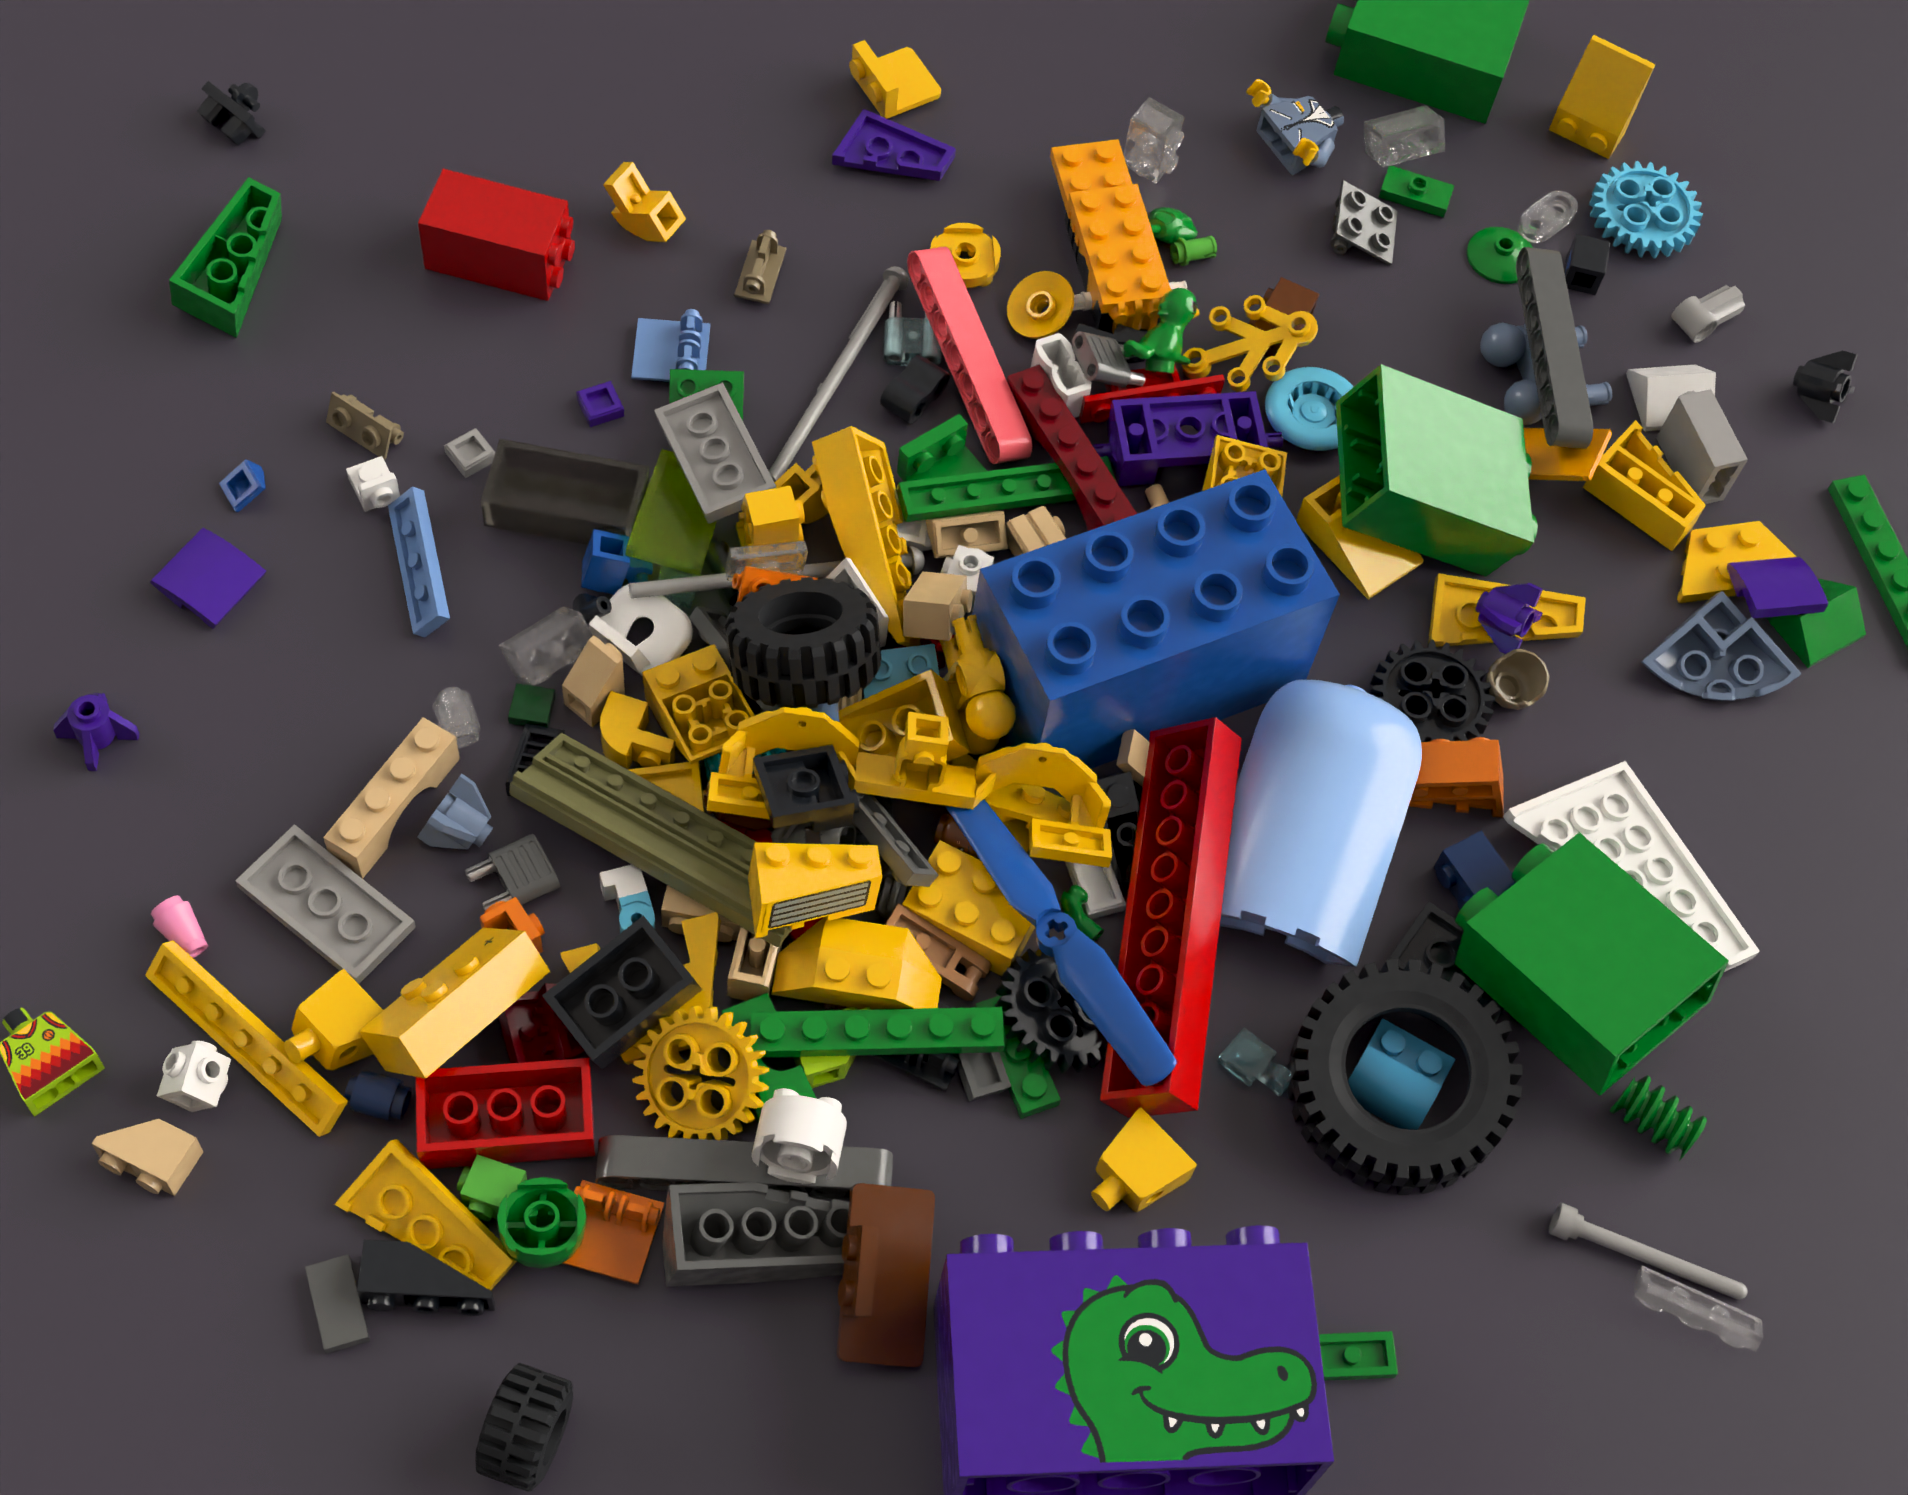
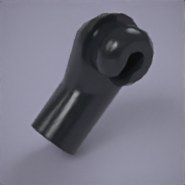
M583 593L575 597L572 608L578 621L582 624H588L596 615L601 618L609 614L612 605L605 596L596 597Z

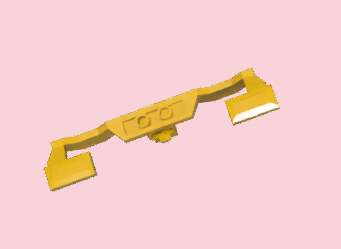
M782 707L775 711H765L739 722L737 732L723 744L718 773L711 772L707 811L763 819L770 818L757 780L752 778L753 758L775 748L797 751L833 744L838 760L844 759L848 770L847 784L850 789H855L857 793L930 804L974 809L992 791L1013 783L1054 788L1070 802L1069 823L1032 818L1029 826L1030 857L1109 868L1112 860L1111 830L1104 829L1111 807V800L1098 785L1097 774L1078 757L1070 754L1065 748L1053 747L1048 743H1023L1015 747L1007 746L979 757L976 769L947 765L949 717L908 712L905 723V736L900 741L896 757L858 752L860 740L841 723L832 720L825 713L812 711L806 707Z

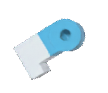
M631 864L600 872V887L604 901L616 899L619 908L620 933L643 915L655 929V914L642 870Z

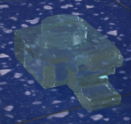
M1245 1027L1219 1055L1217 1062L1249 1087L1258 1079L1274 1094L1281 1096L1290 1084L1291 1071L1281 1064L1272 1063L1277 1052Z

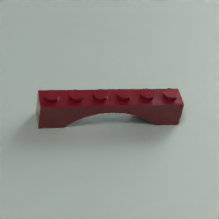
M1040 364L1009 375L1007 377L1008 385L1030 435L1046 449L1060 468L1078 502L1088 531L1137 514L1063 399L1054 389L1053 384Z

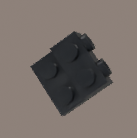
M833 744L753 758V771L773 828L810 822L812 831L818 832L853 825L854 813H859V799L856 790L849 789L846 763L844 759L838 760Z

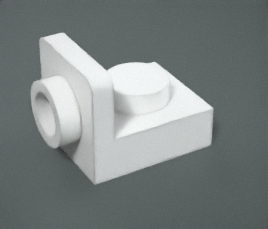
M382 456L346 469L348 479L365 512L374 508L386 507L400 497L397 479L394 473H390Z

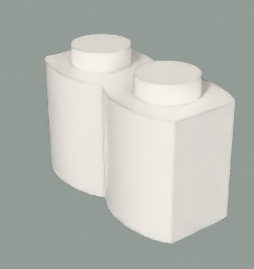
M1060 333L1036 340L1031 367L1040 364L1074 418L1078 417L1083 396L1090 395L1091 381L1085 378L1079 363L1075 361V354L1071 343Z

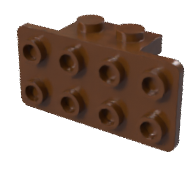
M857 1183L851 1187L847 1234L844 1236L842 1243V1258L844 1260L843 1279L838 1290V1302L841 1307L837 1357L841 1361L918 1367L922 1364L935 1210V1195L932 1191Z

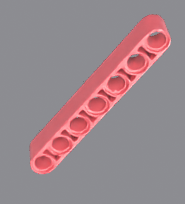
M947 247L911 251L907 259L909 276L988 460L992 464H1000L1028 459L1032 453L1030 433L950 250Z

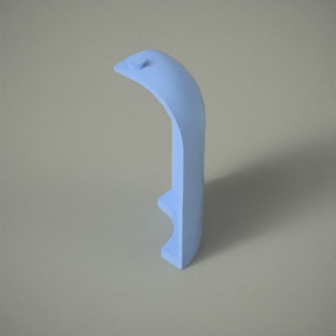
M1301 679L1287 683L1275 692L1261 713L1236 784L1220 926L1245 930L1264 936L1266 929L1276 931L1287 936L1285 944L1302 950L1325 964L1357 967L1421 767L1422 747L1420 736L1413 722L1403 712L1354 685Z

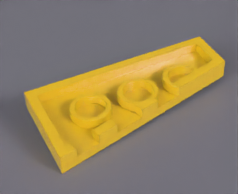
M1438 573L1434 584L1429 641L1430 639L1434 640L1436 647L1443 646L1446 642L1449 643V646L1494 643L1478 621L1479 613L1475 609L1479 598L1485 591L1490 592L1495 587L1508 585ZM1542 590L1537 605L1535 607L1529 606L1543 613L1541 619L1532 623L1524 637L1515 636L1523 641L1579 637L1583 632L1586 597Z
M398 1139L390 1140L334 1204L346 1212L351 1211L365 1219V1223L380 1232L385 1231L400 1241L410 1242L490 1291L517 1262L511 1258L501 1241Z

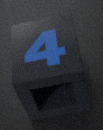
M1576 234L1568 251L1564 269L1567 289L1596 295L1606 274L1610 247L1609 241Z

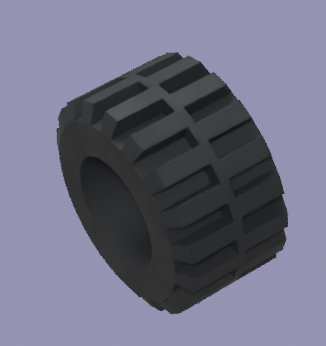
M523 1363L515 1365L501 1382L484 1420L476 1448V1473L531 1492L545 1477L562 1440L573 1402L572 1381Z

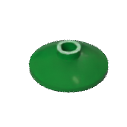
M1488 227L1478 231L1470 239L1467 247V258L1471 267L1483 278L1499 284H1513L1518 282L1516 262L1520 250L1523 247H1533L1523 235L1512 229Z

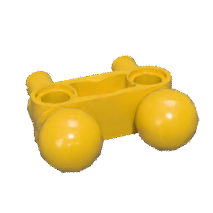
M970 615L967 616V620L961 617L952 621L956 635H954L953 639L951 637L949 641L939 640V643L942 646L948 668V673L943 679L949 683L971 751L969 754L979 755L992 751L999 743L1000 738L1007 735L1013 728L1016 714L1015 706L1011 699L1003 693L1005 690V676L1001 661L996 652L984 648L977 616Z

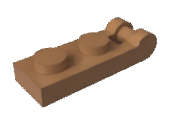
M898 903L884 925L908 928L942 978L941 983L951 988L952 992L959 998L972 1001L979 990L977 983L980 978L987 976L992 966L985 957ZM958 962L966 968L964 975L954 970Z

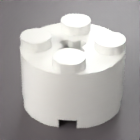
M782 1088L775 1090L773 1098L767 1100L762 1106L751 1155L753 1162L758 1166L761 1160L769 1166L768 1174L789 1182L801 1184L816 1183L817 1176L828 1174L826 1181L832 1179L837 1174L847 1126L846 1118L841 1113L842 1104L836 1099L829 1097L815 1099L800 1096L791 1089Z

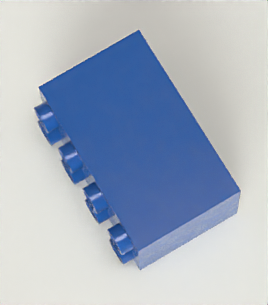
M1266 469L981 568L972 615L977 616L984 648L996 652L1001 661L1005 676V690L1003 693L1011 699L1015 706L1016 714L1013 728L1001 739L1005 747H1015L1023 743H1048L1053 747L1065 748L1070 754L1078 757L1092 769L1118 759L1122 735L1128 730L1135 729L1149 741L1150 731L1214 717L1222 720L1265 704L1276 691L1287 683L1307 679L1340 594Z

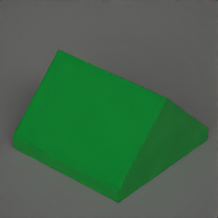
M1819 578L1818 581L1829 603L1824 612L1765 618L1805 666L1809 668L1866 635L1857 587Z

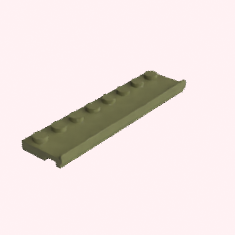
M563 733L559 734L534 756L532 764L522 773L517 771L513 775L509 793L514 798L755 934L748 882L755 840ZM790 926L768 930V935L760 938L776 947H780L783 940L792 930Z

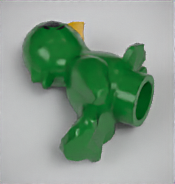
M1175 288L1165 293L1158 306L1157 314L1159 315L1160 323L1149 330L1139 342L1128 340L1123 346L1124 357L1146 359L1145 371L1174 373L1175 363L1181 365L1190 364V359L1181 355L1183 331L1189 322L1199 316L1200 313L1197 308L1196 297L1185 288Z

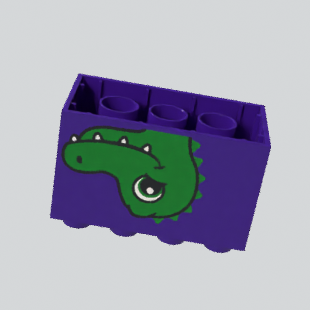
M1262 1225L1246 1226L1231 1230L1226 1234V1245L1192 1246L1191 1233L1178 1228H1163L1142 1233L1137 1238L1138 1248L1103 1249L1102 1235L1090 1231H1072L1055 1235L1049 1239L1050 1251L1014 1252L1013 1238L1002 1234H980L963 1239L960 1242V1254L946 1255L933 1306L944 1495H1306L1334 1463L1308 1243H1280L1279 1230L1275 1227Z

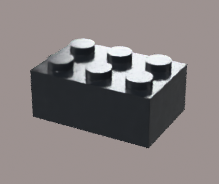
M643 915L542 996L591 1060L601 1069H604L647 1034L648 1029L658 1026L660 1018L669 1017L674 1011L678 1010L702 991V988Z

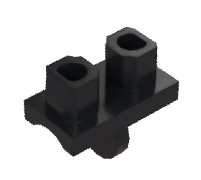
M209 81L201 88L208 97L201 104L197 112L214 127L219 124L226 114L230 115V119L220 130L239 146L251 133L260 139L266 132L262 126L255 122L253 115L248 112L249 110L256 112L260 108V103L257 102L258 90L252 84L243 83L240 86L232 84L228 89V92L232 95L231 98Z

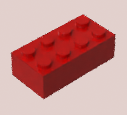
M579 1058L436 1069L427 1078L416 1077V1132L419 1161L427 1169L472 1166L477 1154L501 1163L595 1157L590 1059Z

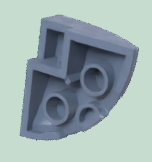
M1723 591L1713 595L1641 661L1651 673L1673 688L1700 696L1703 699L1715 701H1735L1736 699L1760 697L1784 687L1802 674L1752 617L1747 619Z

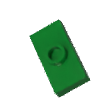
M1389 165L1379 198L1444 218L1455 185Z

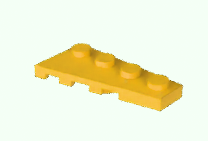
M966 754L948 762L947 765L976 769L978 761ZM1013 783L992 791L984 798L1002 822L1019 819L1025 821L1024 824L1027 829H1029L1032 818L1069 823L1070 802L1063 797L1046 791L1040 786Z

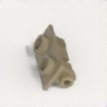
M764 230L763 233L758 235L757 241L752 240L734 297L765 304L770 303L787 247L778 246L777 235L772 230Z
M335 392L331 393L326 423L377 456H382L385 460L389 444H399L404 436V432L400 430V425L392 423L381 415L374 418V410L358 401L355 396H346L345 394L340 396Z

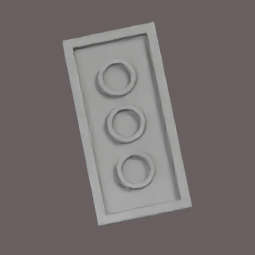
M723 383L654 410L657 421L708 524L741 511L742 501L746 493L776 488Z
M295 824L235 880L237 887L339 971L345 969L358 984L416 928L415 921Z

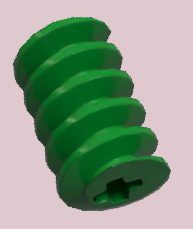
M1646 1075L1638 1081H1635L1634 1077L1613 1104L1610 1112L1614 1114L1625 1108L1624 1123L1628 1124L1639 1118L1640 1122L1637 1132L1642 1134L1650 1128L1654 1129L1651 1143L1655 1145L1666 1138L1668 1142L1665 1153L1669 1155L1675 1150L1681 1149L1680 1161L1703 1132L1707 1118L1700 1116L1691 1122L1690 1119L1693 1112L1691 1106H1686L1680 1111H1676L1679 1102L1677 1096L1674 1095L1663 1101L1665 1087L1660 1085L1649 1091L1650 1076Z

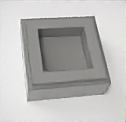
M476 428L444 445L446 455L465 478L497 461L496 452Z

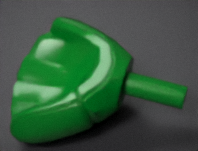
M1161 207L1159 209L1155 208L1149 213L1148 219L1153 235L1160 241L1172 244L1178 238L1192 240L1197 237L1198 232L1192 219L1180 210Z

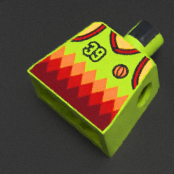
M17 1008L8 1013L2 1021L10 1036L0 1042V1054L22 1100L34 1117L105 1069L95 1050L51 1011L45 1012L33 1020L24 1008Z

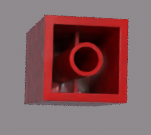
M443 168L418 221L424 267L427 270L549 301L553 289H558L562 283L565 261H571L575 250V241L571 240L574 220L573 217L569 216L568 201Z

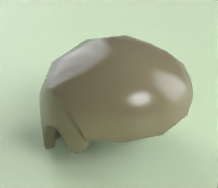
M1514 649L1498 658L1491 664L1486 674V682L1491 684L1489 689L1490 695L1495 697V701L1501 707L1514 710L1527 708L1543 697L1547 691L1550 678L1546 664L1535 653L1523 649Z

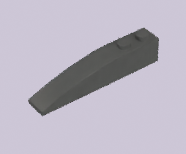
M756 1182L669 1185L667 1188L662 1242L666 1287L757 1283L843 1275L842 1243L844 1236L847 1234L849 1202L832 1199L831 1201L808 1197V1193L794 1190L788 1193L768 1189V1185Z

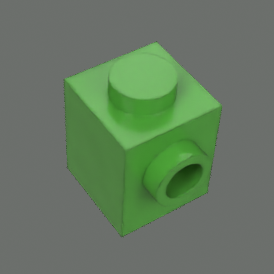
M477 1154L472 1167H464L457 1184V1191H460L462 1203L479 1220L491 1221V1218L497 1219L500 1203L506 1194L508 1198L512 1192L517 1190L518 1184L527 1180L526 1171Z

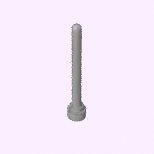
M1560 1202L1553 1213L1549 1225V1234L1563 1240H1567L1569 1237L1577 1239L1579 1236L1734 1299L1741 1300L1747 1295V1288L1744 1284L1584 1221V1216L1578 1214L1577 1208Z

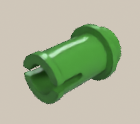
M1212 235L1192 240L1178 238L1170 246L1172 261L1175 264L1179 263L1181 266L1188 265L1189 261L1215 258L1217 253V243Z

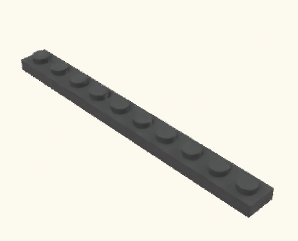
M697 606L689 616V619L699 630L698 635L703 641L710 645L715 644L725 664L730 669L725 629L727 615L722 610ZM760 699L756 701L760 706L759 710L761 713L775 711L783 707L777 704L774 707L764 705ZM857 793L859 813H854L853 826L859 829L869 841L868 845L878 846L879 856L892 869L891 875L904 886L930 887L938 877V873L874 795Z

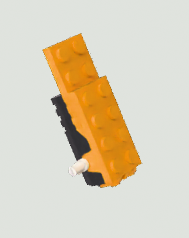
M1119 139L1051 147L1050 159L1066 209L1065 225L1085 292L1074 295L1073 311L1089 310L1092 313L1096 329L1114 334L1117 324L1148 332L1160 323L1157 312L1159 302L1164 294L1175 288L1187 289L1186 281L1168 282L1138 184H1132Z

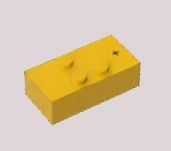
M483 927L423 978L415 979L405 985L400 992L402 995L360 1029L359 1033L385 1071L427 1078L546 976L550 970L525 931Z

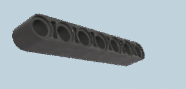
M1523 247L1517 257L1516 275L1546 441L1549 446L1587 449L1593 437V420L1561 254L1556 250Z
M608 1135L601 1137L598 1142L595 1182L596 1184L614 1189L667 1191L669 1185L756 1182L768 1185V1189L788 1193L791 1190L808 1193V1197L816 1199L849 1200L850 1189L857 1183L892 1186L893 1154L888 1150L880 1148L842 1146L837 1174L832 1179L826 1181L828 1174L817 1176L816 1183L801 1184L781 1180L768 1174L769 1166L761 1160L757 1166L751 1157L754 1142Z

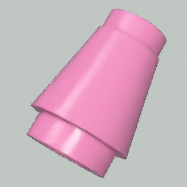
M177 895L164 900L152 910L153 926L168 941H175L192 958L207 949L208 944L188 901H183Z

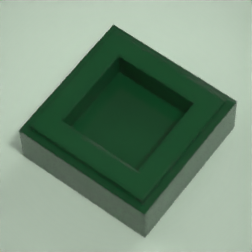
M516 683L508 715L509 724L525 726L528 723L548 727L556 697L555 689Z

